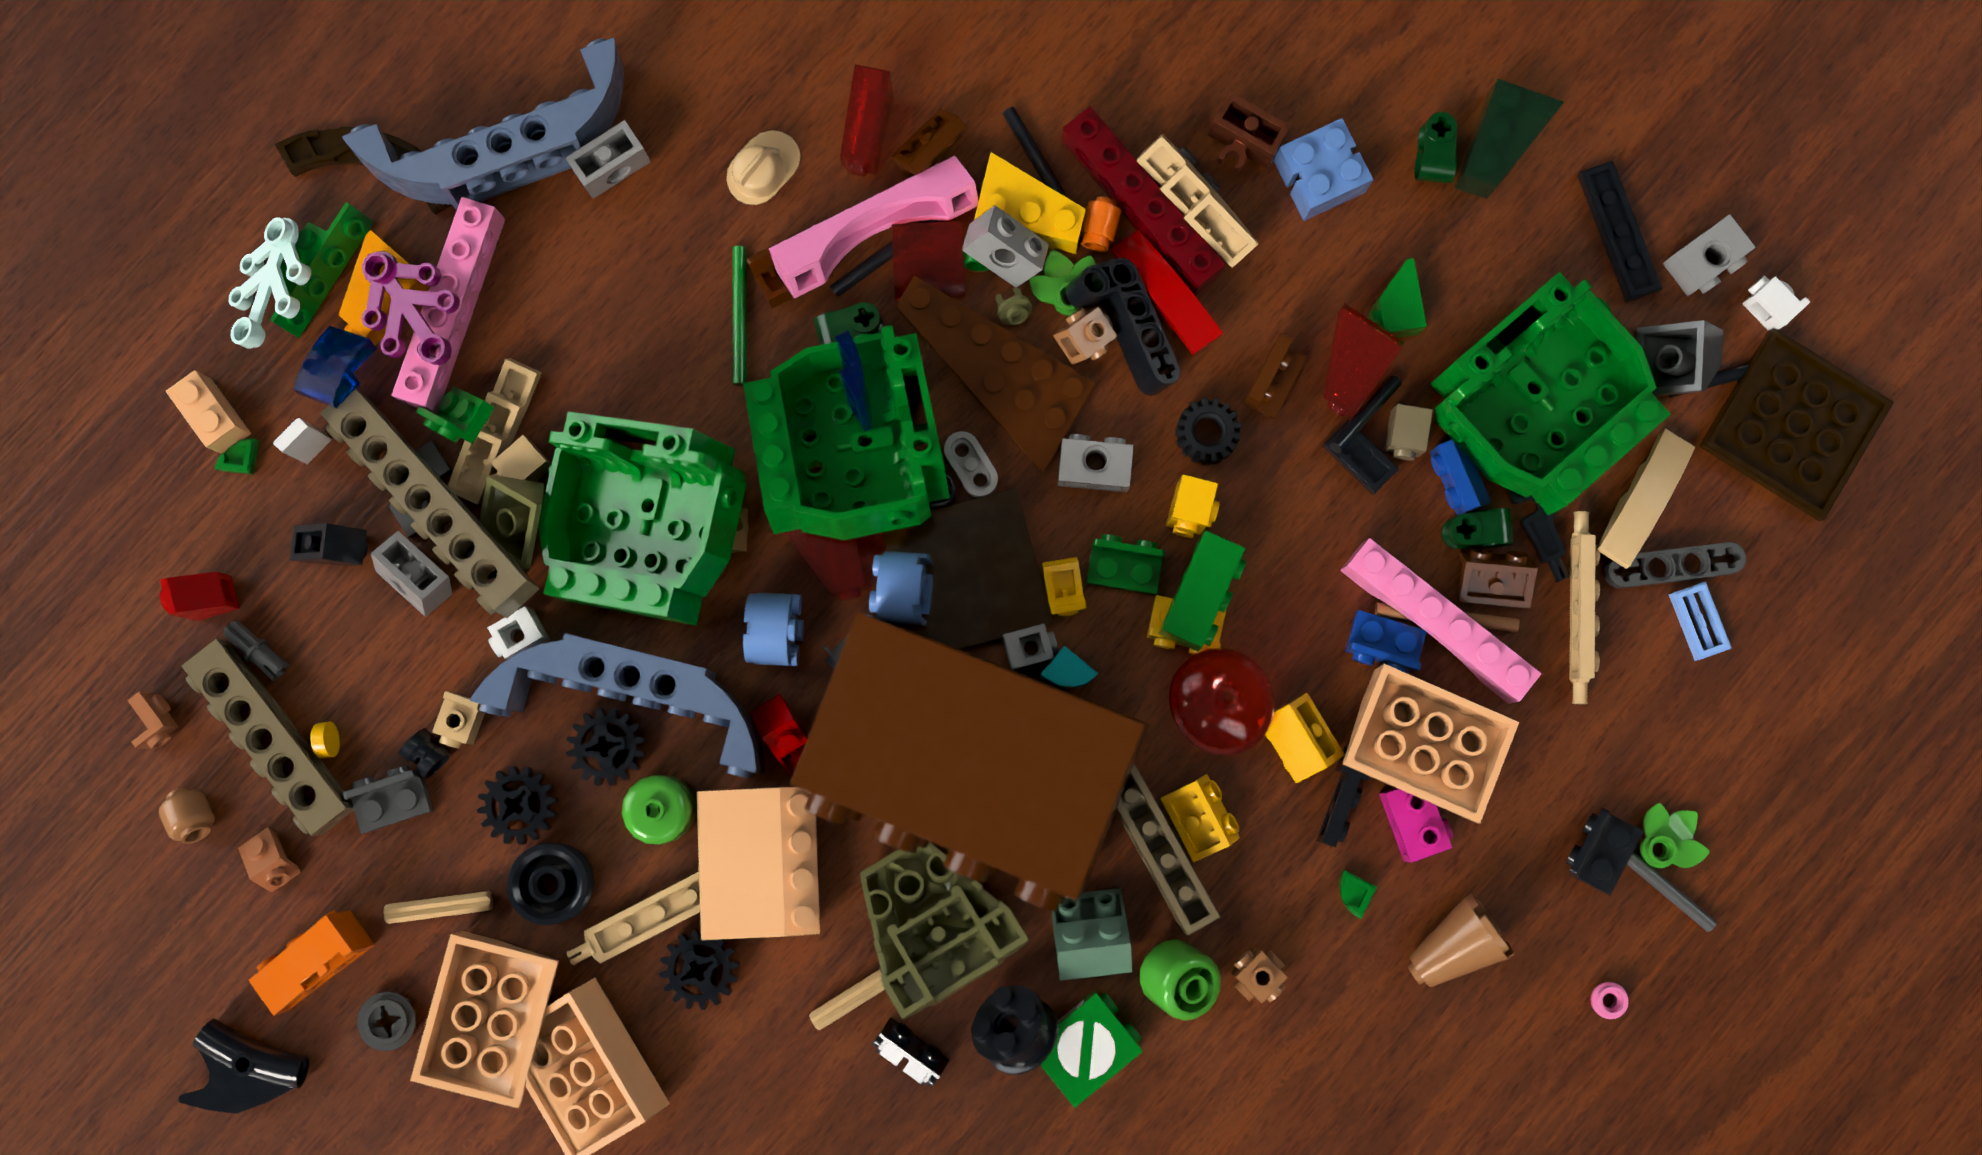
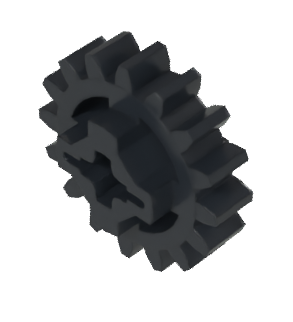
M598 708L596 710V718L585 713L583 715L585 724L574 723L572 726L578 732L577 736L567 737V741L574 744V749L566 752V754L577 759L571 768L573 770L583 768L584 772L581 776L583 780H589L592 776H595L594 785L602 786L605 778H607L610 786L617 785V776H620L624 781H628L630 779L628 770H640L641 768L636 762V758L646 757V753L639 750V745L647 742V740L636 735L642 726L640 724L630 726L629 723L632 716L627 713L619 719V709L612 708L607 716L603 708ZM611 723L621 727L627 736L620 737L614 733ZM594 728L593 737L588 743H585L588 733ZM605 739L609 742L621 744L608 750V754L593 750L604 745ZM629 750L626 760L620 766V757L625 751ZM593 757L599 761L600 768L603 771L594 768L587 758Z
M511 766L509 768V776L504 771L495 772L498 781L486 780L484 784L489 789V792L478 795V798L486 801L484 807L477 809V813L487 815V819L481 823L482 827H494L490 835L492 838H498L504 834V844H511L515 837L519 845L527 844V835L533 840L540 839L538 830H550L552 827L546 821L547 818L557 817L558 815L557 812L551 810V804L559 802V798L549 796V792L555 788L554 784H542L546 776L544 773H538L532 777L533 768L525 767L521 775L518 766ZM515 781L526 782L516 791L506 787V785ZM538 795L541 801L540 810L537 809L536 797ZM514 799H523L520 804L524 808L523 812H514L516 805L513 803ZM496 800L499 802V815L496 812ZM519 820L530 824L529 827L522 830L511 829L512 825H515Z
M699 929L692 930L690 940L683 933L678 936L679 946L674 943L668 944L667 948L672 955L661 957L660 962L668 965V969L659 973V977L668 978L670 982L663 989L664 991L675 990L676 994L673 998L675 1003L685 998L686 1009H691L696 1001L699 1002L700 1009L705 1010L708 1007L709 999L717 1006L722 1002L720 992L727 996L733 992L728 982H737L739 980V976L733 974L732 969L740 966V961H731L730 955L736 949L735 947L725 949L723 945L726 939H718L717 941L701 940ZM696 945L708 946L715 950L716 953L712 955L703 953ZM683 954L682 958L685 962L682 972L677 975V962L680 955ZM713 961V964L708 966V969L703 972L704 977L702 974L687 977V974L696 967V962L698 964H706ZM723 964V977L719 985H717L718 981L715 978L717 967ZM686 984L698 986L701 992L704 993L691 992L684 986Z

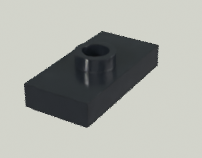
M1348 420L1322 447L1367 491L1374 495L1399 468L1361 431L1341 453L1334 452L1330 448V443L1350 422Z

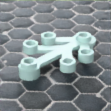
M274 218L268 223L264 233L265 242L253 253L245 255L240 262V271L251 278L240 287H235L229 295V304L244 311L251 306L253 294L257 291L249 317L238 319L231 330L232 341L247 349L257 348L264 342L265 330L262 328L261 322L271 292H273L276 301V313L291 319L299 312L300 302L289 295L280 269L283 258L287 265L286 277L288 280L298 285H304L311 276L310 267L300 262L295 247L299 237L298 225L289 218ZM268 258L267 264L264 266V260Z

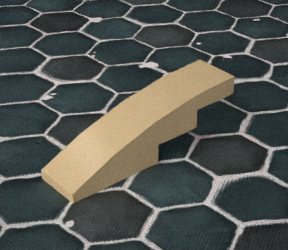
M1163 133L1137 157L1136 161L1160 185V190L1184 214V219L1232 268L1258 245V241L1237 215Z
M511 358L505 359L494 390L488 392L485 398V402L495 408L473 444L464 441L448 483V487L455 495L477 505L482 502L487 476L495 475L498 472L491 462L512 444L542 372Z
M1666 428L1658 434L1647 460L1639 466L1628 492L1619 499L1596 549L1597 551L1626 569L1631 566L1670 500L1694 452L1695 446Z

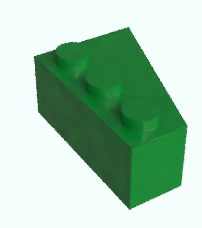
M1205 530L1194 547L1193 556L1183 573L1182 581L1176 595L1173 597L1158 634L1197 652L1203 648L1204 644L1210 646L1219 627L1213 624L1218 611L1222 613L1226 611L1233 593L1227 591L1232 578L1239 580L1247 563V560L1242 559L1245 548Z

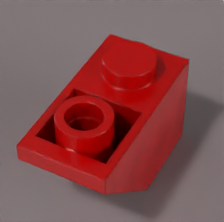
M216 571L160 579L162 591L159 593L160 602L163 608L168 611V615L200 621L239 609L231 575Z
M779 694L751 711L750 715L762 739L792 779L808 735L785 699Z

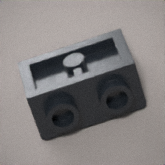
M1602 808L1599 815L1592 813L1583 829V832L1588 834L1582 847L1574 846L1566 864L1572 866L1569 871L1571 877L1611 896L1644 831L1611 815L1609 810Z

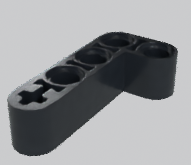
M1117 258L1092 265L1084 269L1066 287L1067 299L1074 307L1087 309L1102 304L1106 315L1112 321L1113 330L1117 335L1116 338L1140 391L1149 396H1156L1178 380L1180 377L1179 364L1134 263L1125 258Z

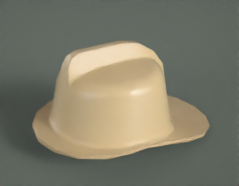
M770 130L762 132L751 139L737 153L727 170L726 179L729 191L737 200L744 204L759 205L776 195L799 167L800 152L793 138L780 131Z

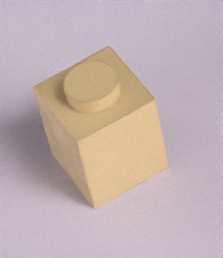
M524 435L491 462L498 471L495 474L497 476L537 482L549 472L551 464L534 443Z

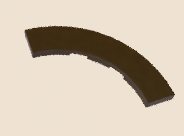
M340 127L339 129L322 131L318 129L291 136L275 144L294 177L307 171L330 165L353 164L365 166L342 138V136L351 133V130L355 127ZM384 133L394 147L399 160L407 152H422L416 146L398 137ZM426 202L435 215L453 206Z

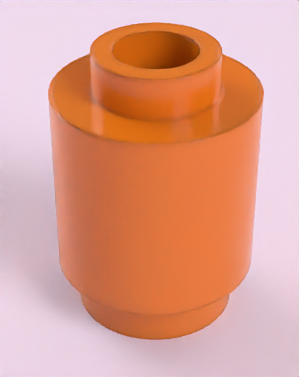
M1097 197L1096 201L1088 202L1080 233L1082 246L1099 252L1108 251L1109 245L1114 243L1122 212L1116 206V201L1107 197Z

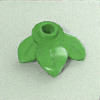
M1052 250L1045 262V275H1038L1029 279L1033 295L1041 302L1053 304L1055 309L1062 315H1071L1079 308L1064 302L1063 298L1066 296V287L1084 269L1096 265L1095 260L1092 256H1087L1074 265L1063 254Z
M1660 803L1651 807L1643 819L1645 837L1640 845L1642 859L1655 868H1665L1671 864L1681 868H1690L1701 863L1710 852L1703 844L1692 840L1697 826V812L1682 810L1669 815ZM1656 843L1662 846V853L1658 857L1653 853V846Z

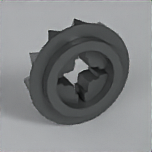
M380 992L371 996L362 1005L357 1018L359 1034L363 1041L371 1048L379 1051L395 1050L410 1041V1037L417 1028L415 1017L417 1011L413 1009L409 998H405L397 992ZM386 1010L389 1016L400 1015L401 1019L392 1024V1031H389L388 1026L374 1025V1023L379 1022L380 1019L385 1017L384 1011Z

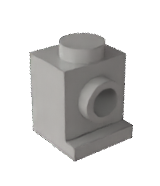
M1045 623L1003 634L1002 637L1010 669L1016 672L1049 663L1054 659L1053 653L1058 652L1054 632H1047ZM1034 643L1038 647V652L1034 655H1028L1024 650L1025 645Z

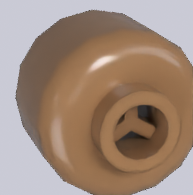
M187 788L173 790L166 796V800L159 807L158 814L167 835L172 840L181 841L184 844L195 843L204 839L210 833V828L215 822L213 810L206 796L199 790H188Z

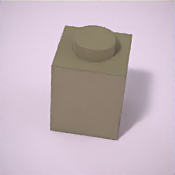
M1397 404L1390 410L1384 451L1394 453V458L1406 461L1415 460V457H1420L1427 451L1433 410Z

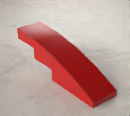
M1139 230L1110 249L1115 259L1125 258L1134 263L1153 307L1169 329L1177 333L1193 356L1222 337V330L1204 306Z

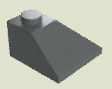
M1705 320L1637 328V342L1643 347L1656 385V389L1652 392L1654 396L1705 392L1722 365L1723 329Z

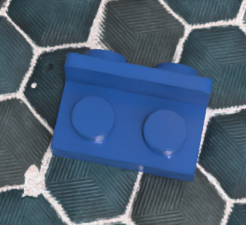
M1357 610L1344 652L1354 654L1352 660L1373 666L1374 661H1377L1408 674L1409 672L1420 670L1421 663L1418 661L1427 632L1420 628Z

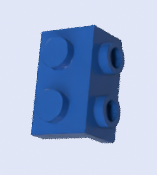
M1453 440L1439 444L1430 451L1432 467L1436 475L1441 478L1446 489V500L1449 506L1455 510L1456 515L1468 513L1490 503V498L1476 466Z

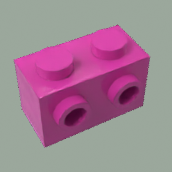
M1396 787L1379 793L1404 862L1412 863L1452 848L1449 840L1453 838L1452 829L1446 818L1441 819L1437 805Z

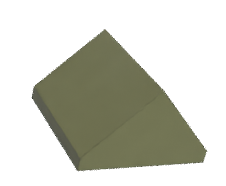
M488 475L480 523L524 570L530 569L542 507L544 483Z

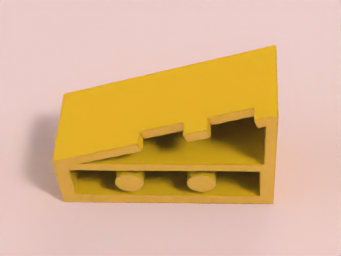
M991 152L974 220L996 205L1049 243L1048 248L1076 254L1086 209Z

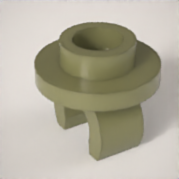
M1018 287L1013 288L1015 296L1003 300L1000 294L996 295L998 317L1003 324H1020L1032 312L1030 300L1022 296V292Z

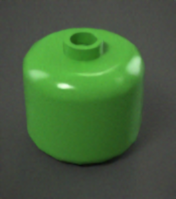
M652 775L640 779L629 788L623 800L622 817L626 828L634 838L646 844L661 845L680 839L691 829L696 819L697 803L692 790L685 782L674 776Z
M1178 939L1165 940L1154 946L1145 956L1140 968L1139 982L1147 998L1171 1017L1184 1021L1196 1019L1207 1013L1216 1003L1221 990V975L1216 963L1191 944Z

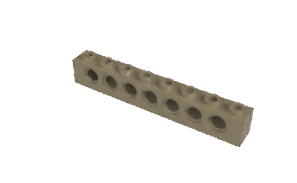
M350 385L320 413L329 423L325 427L328 433L339 443L346 442L350 447L346 451L350 458L360 467L366 465L371 473L367 475L368 478L381 491L387 489L391 493L392 497L389 499V502L402 515L408 513L414 519L410 524L411 527L423 539L430 538L436 544L432 549L433 552L445 564L448 565L451 562L458 569L454 574L455 577L467 589L470 590L474 587L480 594L476 599L477 602L489 614L492 615L497 612L508 619L540 589L367 395L355 386ZM366 426L364 432L358 435L360 429ZM387 449L386 455L379 460L380 454ZM409 473L407 480L400 484L402 477ZM431 497L429 504L422 509L424 500ZM453 521L451 529L443 534L445 525ZM475 545L473 554L465 559V553L468 548ZM497 570L495 580L487 584L489 574Z

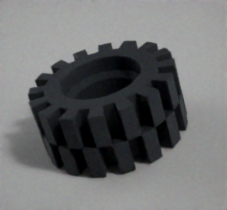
M1203 398L1200 402H1192L1182 412L1175 429V436H1177L1176 444L1178 448L1181 447L1183 450L1182 454L1185 457L1189 456L1192 458L1191 462H1202V465L1217 464L1224 458L1229 457L1236 448L1241 436L1239 433L1241 423L1236 419L1238 417L1236 411L1232 412L1229 409L1230 405L1226 402L1223 405L1219 403L1220 399L1213 398L1212 401H1208L1207 398ZM1203 419L1214 420L1221 428L1220 440L1211 445L1201 443L1195 436V425Z

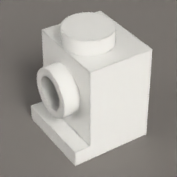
M1764 275L1748 289L1752 295L1742 304L1767 330L1772 328L1779 330L1786 326L1810 301L1806 297L1799 301L1794 295L1791 286L1786 282L1780 281L1776 276L1769 280Z
M527 606L515 611L508 619L503 618L488 627L492 635L488 639L490 646L498 657L503 656L507 660L523 650L551 640L534 609ZM522 630L524 639L516 643L513 638L514 633Z

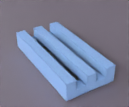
M1706 581L1668 594L1694 661L1732 648ZM1698 592L1718 646L1714 647L1705 619L1700 612L1693 593ZM1683 597H1685V600H1686V602H1687L1688 608H1689V610H1690V613H1691V615H1692V618H1693V620H1694V623H1695L1696 628H1697V630H1698V633H1699V635H1700L1701 641H1702L1703 646H1704V648H1705L1704 651H1703L1702 645H1701V643H1700V640H1699V638H1698V635H1697V633H1696V630H1695V628H1694V625H1693V623H1692V620H1691V618H1690V615H1689V612H1688L1687 607H1686V605H1685V602H1684V600H1683Z

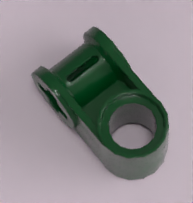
M1436 112L1431 115L1418 132L1417 156L1414 167L1416 181L1452 183L1454 180L1457 166L1456 139L1458 128L1456 120L1449 113Z
M868 302L826 312L815 317L813 320L820 345L852 339L860 334L882 333L881 327L884 326L878 309ZM865 318L870 319V326L863 327V319Z
M1510 508L1489 509L1457 515L1443 524L1441 528L1442 541L1451 549L1495 548L1513 545L1515 542ZM1459 526L1460 529L1466 530V536L1462 533H1457L1456 527Z

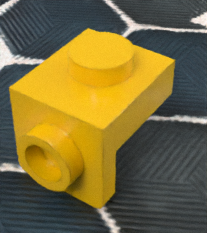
M1073 557L1043 562L1045 587L1051 614L1071 616L1078 613L1079 610L1086 609L1078 558Z

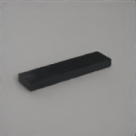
M1614 161L1581 171L1577 175L1625 302L1628 303L1661 291L1662 286Z

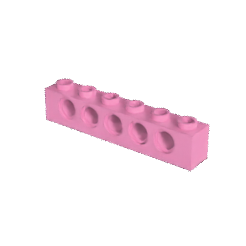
M461 197L437 265L441 272V279L437 285L429 287L428 292L449 290L459 297L460 306L456 312L447 314L436 307L423 306L421 310L422 316L433 332L449 341L452 354L450 359L442 365H433L424 361L418 353V346L421 340L414 331L391 395L403 404L416 408L420 406L435 414L439 410L440 401L445 394L505 222V218L493 206ZM450 296L444 300V307L450 304ZM439 346L435 351L436 357L441 352V346Z

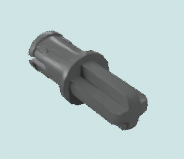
M233 620L224 628V637L245 654L244 660L253 662L272 681L279 679L286 672L285 669L289 668L290 664L279 657L267 645L268 641L265 638L260 640L239 620Z

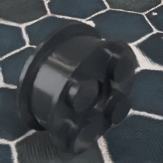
M563 843L540 844L527 849L514 861L507 879V892L514 909L524 919L540 925H553L577 916L589 903L594 889V874L587 858L576 848ZM549 873L555 875L559 882L558 889L553 894L548 893L543 886V880Z
M1021 985L1003 986L991 994L978 1009L971 1027L972 1041L977 1052L989 1060L999 1071L1009 1075L1024 1074L1041 1065L1052 1052L1058 1037V1019L1053 1009L1042 1001L1030 988Z

